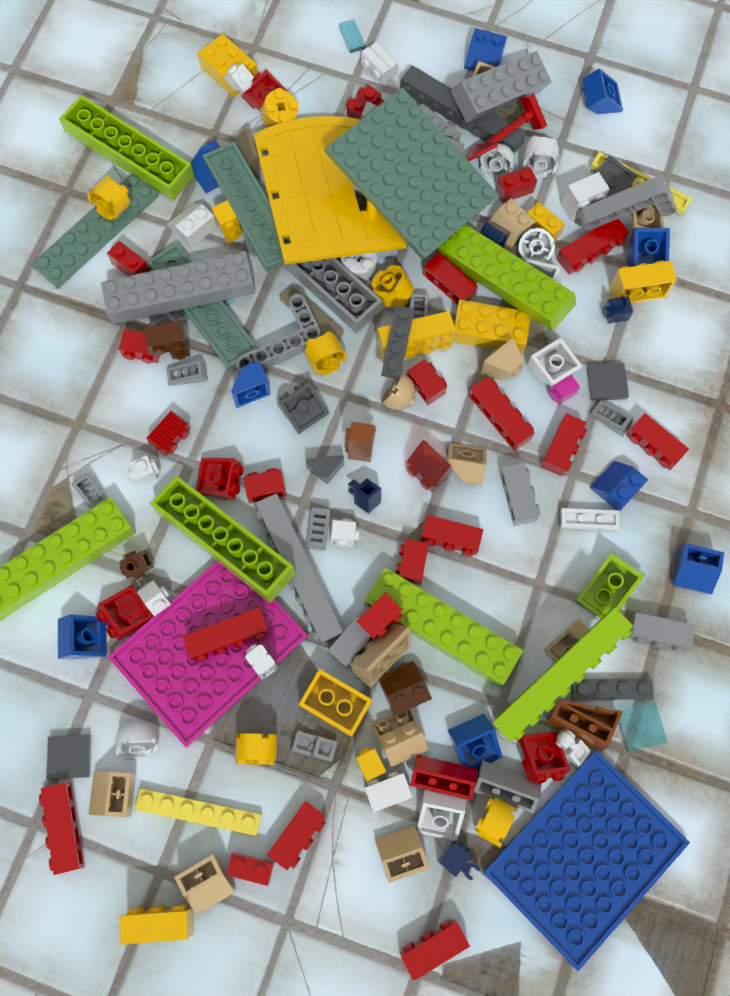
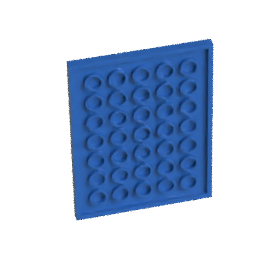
M594 750L582 766L570 776L483 873L555 949L579 971L690 842L597 750Z

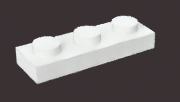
M561 508L560 527L561 529L618 531L620 529L619 510Z

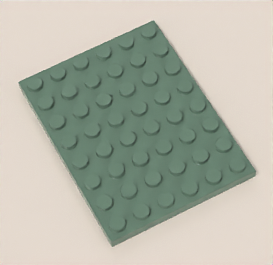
M403 87L329 144L324 150L330 159L423 261L499 196Z

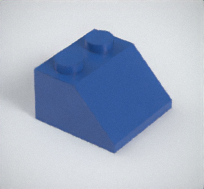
M475 28L464 69L475 71L478 61L495 67L500 66L507 36Z
M599 68L582 79L584 85L583 92L587 100L585 103L589 110L596 114L623 111L618 84Z
M216 140L200 148L191 161L194 177L206 194L218 188V185L204 162L202 155L220 148Z
M634 228L627 248V266L634 267L642 263L653 264L661 260L664 262L669 261L670 228Z
M260 361L250 362L241 368L231 390L236 408L271 395L268 379Z
M613 461L590 486V489L612 508L620 512L649 479L634 467Z
M71 614L58 619V659L106 657L105 622L101 623L96 616Z
M485 714L447 730L461 765L479 769L482 760L492 763L503 757L494 727Z

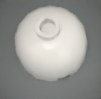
M497 144L498 147L480 157L481 171L491 180L510 174L514 169V153L504 144Z
M536 227L523 233L519 240L518 248L524 261L529 259L545 262L552 256L555 244L553 237L548 231Z
M132 721L124 726L116 736V755L120 753L122 758L138 759L146 757L145 753L147 752L155 753L158 746L156 733L153 728L140 721Z

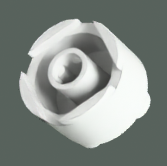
M532 136L524 147L523 169L531 167L536 178H544L551 172L552 174L555 173L558 169L559 158L557 140L554 138Z
M377 253L341 257V263L359 280L366 283L376 273Z

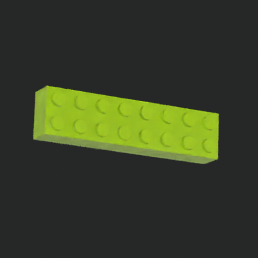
M80 95L59 118L64 132L128 173L136 175L172 201L194 177L191 163L83 95Z
M464 225L438 248L440 254L446 256L465 275L552 332L576 305L574 292L468 225Z
M178 476L150 503L159 516L269 603L276 598L296 575L294 566Z
M109 497L0 567V621L136 534L112 497Z
M384 568L364 600L365 606L371 607L385 592H388L404 608L401 612L403 616L395 624L409 627L412 635L499 688L505 684L523 652L522 649L389 569Z
M613 607L495 718L493 724L510 742L513 739L518 741L526 733L525 728L529 724L533 727L541 719L540 714L544 710L549 712L556 705L555 700L559 696L563 698L571 691L570 685L574 682L580 683L587 676L585 673L590 667L594 669L602 662L600 657L604 653L609 655L617 648L615 643L620 638L624 641L632 634L630 629L633 625Z

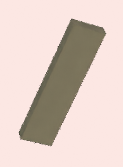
M292 285L280 296V300L290 308V297L294 294H303ZM304 296L320 329L321 336L326 332H332L333 335L340 338L344 331ZM297 303L294 307H300L302 304ZM307 318L303 319L305 323L310 320Z

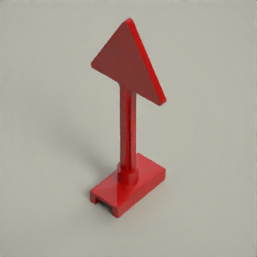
M534 93L529 96L523 95L519 98L525 111L519 118L489 138L486 143L475 144L465 154L466 159L471 161L498 147V141L524 123L530 122L533 130L543 129L548 126Z

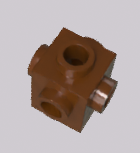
M135 550L124 555L125 559L119 561L121 573L126 576V579L134 577L137 580L146 576L145 571L154 568L147 550L136 553Z

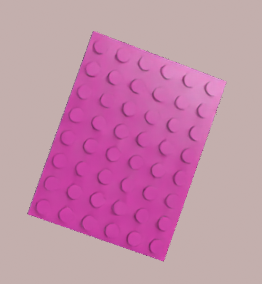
M217 561L170 602V606L152 617L108 656L111 662L186 748L261 681V678L245 658L246 651L254 644L257 646L263 645L276 665H278L308 638L306 632L275 599L269 603ZM260 607L269 631L268 634H265L266 637L258 641L252 639L247 641V644L243 647L235 648L233 646L228 648V651L224 654L209 655L208 659L203 662L197 663L190 659L183 635Z

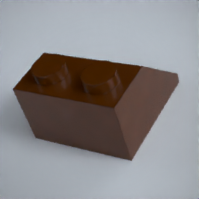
M414 661L385 672L378 680L391 713L394 716L432 699Z

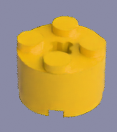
M281 88L271 91L260 109L264 125L270 127L295 119L298 114V101L291 93Z
M108 175L102 178L87 194L90 204L94 203L97 207L96 211L108 220L117 219L130 205V199L127 195L129 193L128 189L124 185H119L113 181Z
M397 265L388 266V269L384 272L380 270L374 276L371 286L373 287V292L383 300L382 305L387 308H395L396 305L405 306L406 301L414 291V286L404 270Z
M326 332L324 335L306 342L307 347L305 348L304 355L315 374L328 375L340 368L339 364L342 361L345 363L347 360L345 350L332 332Z
M236 734V764L275 765L277 760V735Z
M495 797V799H489L484 810L487 812L485 819L480 818L475 831L478 832L477 836L500 848L502 843L499 842V839L504 840L515 818L512 812L516 814L518 808Z

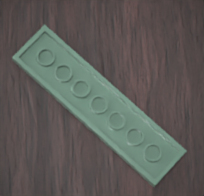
M235 141L202 155L223 196L231 205L242 230L265 271L267 272L284 264L269 201ZM289 237L283 238L284 244L290 243Z
M131 173L119 184L124 185L128 189L129 193L127 195L130 199V205L117 219L108 220L96 211L97 207L95 206L31 265L59 289L159 197L158 192L148 183Z
M176 242L149 259L147 263L155 271L192 263V261ZM223 301L182 309L228 371L236 366L238 357L258 348Z

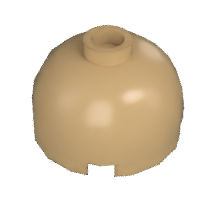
M401 373L400 380H392L391 387L386 389L381 403L391 410H402L407 405L410 407L416 399L413 381L407 375Z

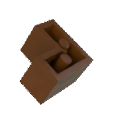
M181 320L144 327L147 347L151 355L160 356L170 352L172 360H182L190 356L187 336Z

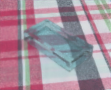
M355 19L339 23V29L349 53L364 50L365 43Z

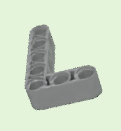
M655 177L585 206L578 211L582 229L591 230L653 204L661 216L664 217L674 214L677 208L673 194L663 177Z
M294 294L289 299L292 314L300 330L238 357L236 366L239 372L244 364L258 362L261 356L267 357L264 361H260L263 370L304 353L307 347L306 342L313 339L309 338L311 334L317 335L314 339L321 336L320 329L303 295ZM297 303L302 304L300 307H294ZM305 318L310 319L306 323L301 322ZM295 341L300 342L298 346L292 345ZM277 349H283V352L275 353Z

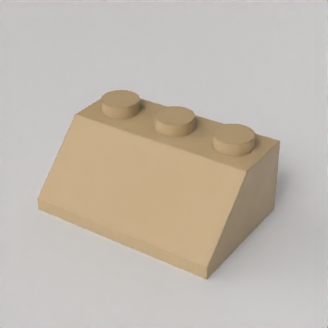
M393 623L381 638L371 641L366 647V651L362 655H357L352 661L353 673L371 688L411 647V629L409 627Z

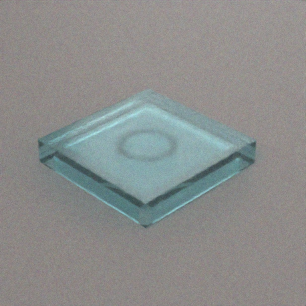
M655 702L621 710L623 712L618 724L627 752L668 743Z

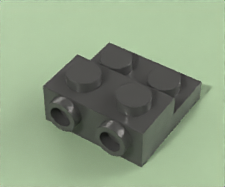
M303 382L293 387L295 389L294 392L291 394L288 392L278 397L280 401L276 403L297 434H300L330 414L310 382L306 384Z

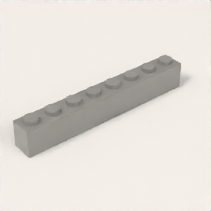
M277 493L256 502L257 509L254 511L258 520H263L265 524L262 528L266 537L270 536L273 541L270 544L272 550L294 566L296 575L288 584L291 589L295 588L298 594L295 595V599L299 607L303 605L306 611L303 613L307 624L311 623L314 628L311 632L315 641H320L321 645H324L339 638L343 631Z

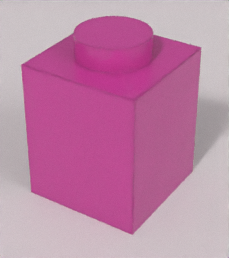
M570 375L557 384L550 386L548 390L549 395L553 401L560 405L576 395L580 385Z

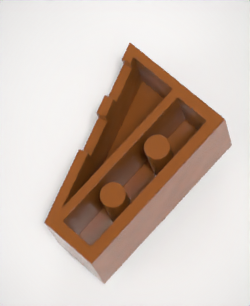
M351 422V427L346 429L345 452L348 453V459L371 462L376 432L375 425Z
M559 699L551 709L545 723L560 731L565 729L571 731L576 738L581 739L586 745L602 752L608 748L623 711L604 709V707H592L582 703Z

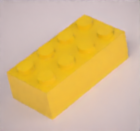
M459 299L454 324L456 332L453 342L498 350L512 338L520 354H523L527 344L531 317L520 310Z
M450 311L413 319L405 359H411L419 354L428 355L436 350L444 351L452 347L456 330ZM392 325L377 328V347L382 363H384Z

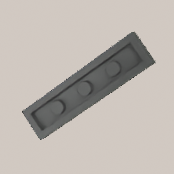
M396 305L381 376L400 380L415 311L414 308Z
M583 679L580 683L574 682L571 685L572 700L654 699L652 679Z

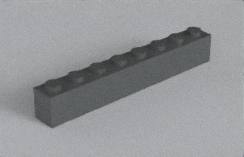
M413 65L401 78L400 89L403 87L417 102L424 104L432 111L439 113L447 120L454 122L460 128L469 131L475 137H479L485 142L510 124L494 113H489L466 123L451 93L452 88ZM517 128L498 141L497 144L508 146L515 154L523 144L526 132Z

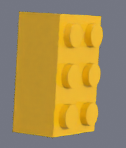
M223 33L197 53L200 67L233 97L241 91H235L224 79V76L228 73L227 70L233 64L243 63L253 77L258 73L257 64Z
M661 260L653 264L642 263L634 267H621L617 270L609 288L613 299L629 296L630 302L634 303L667 297L677 278L672 261L664 262Z
M319 669L298 705L300 708L352 738L373 700Z
M187 903L174 904V906L166 909V905H155L149 908V910H144V906L131 907V909H127V913L120 916V945L188 940L194 934L193 909L187 907Z

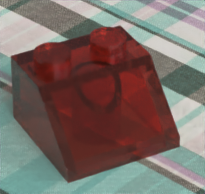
M423 440L406 461V471L411 477H416L425 490L429 489L433 493L448 478L451 465Z

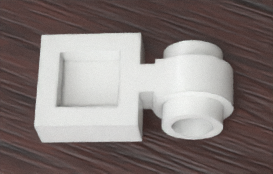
M567 729L561 731L556 738V744L563 750H566L565 755L576 767L580 768L592 752L581 739L576 738Z

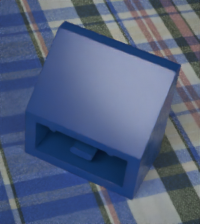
M685 543L678 549L673 586L711 595L722 572L725 552Z

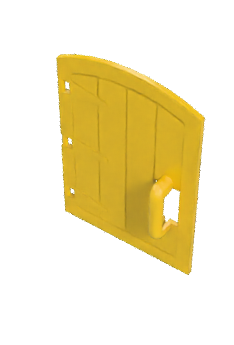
M340 116L306 117L278 123L253 134L284 265L405 249L407 247L406 241L368 199L366 211L360 212L353 183L324 152L329 144L358 123L360 119ZM267 150L268 155L263 156L262 151ZM272 193H278L279 198L273 200ZM289 237L290 243L284 244L283 238Z

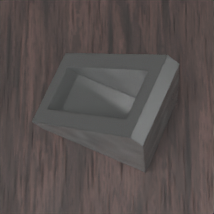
M344 455L306 459V468L326 484L344 466Z

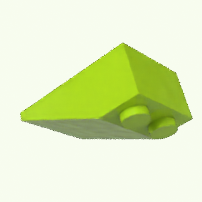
M612 551L576 600L602 618L613 607L619 611L644 578L645 573Z

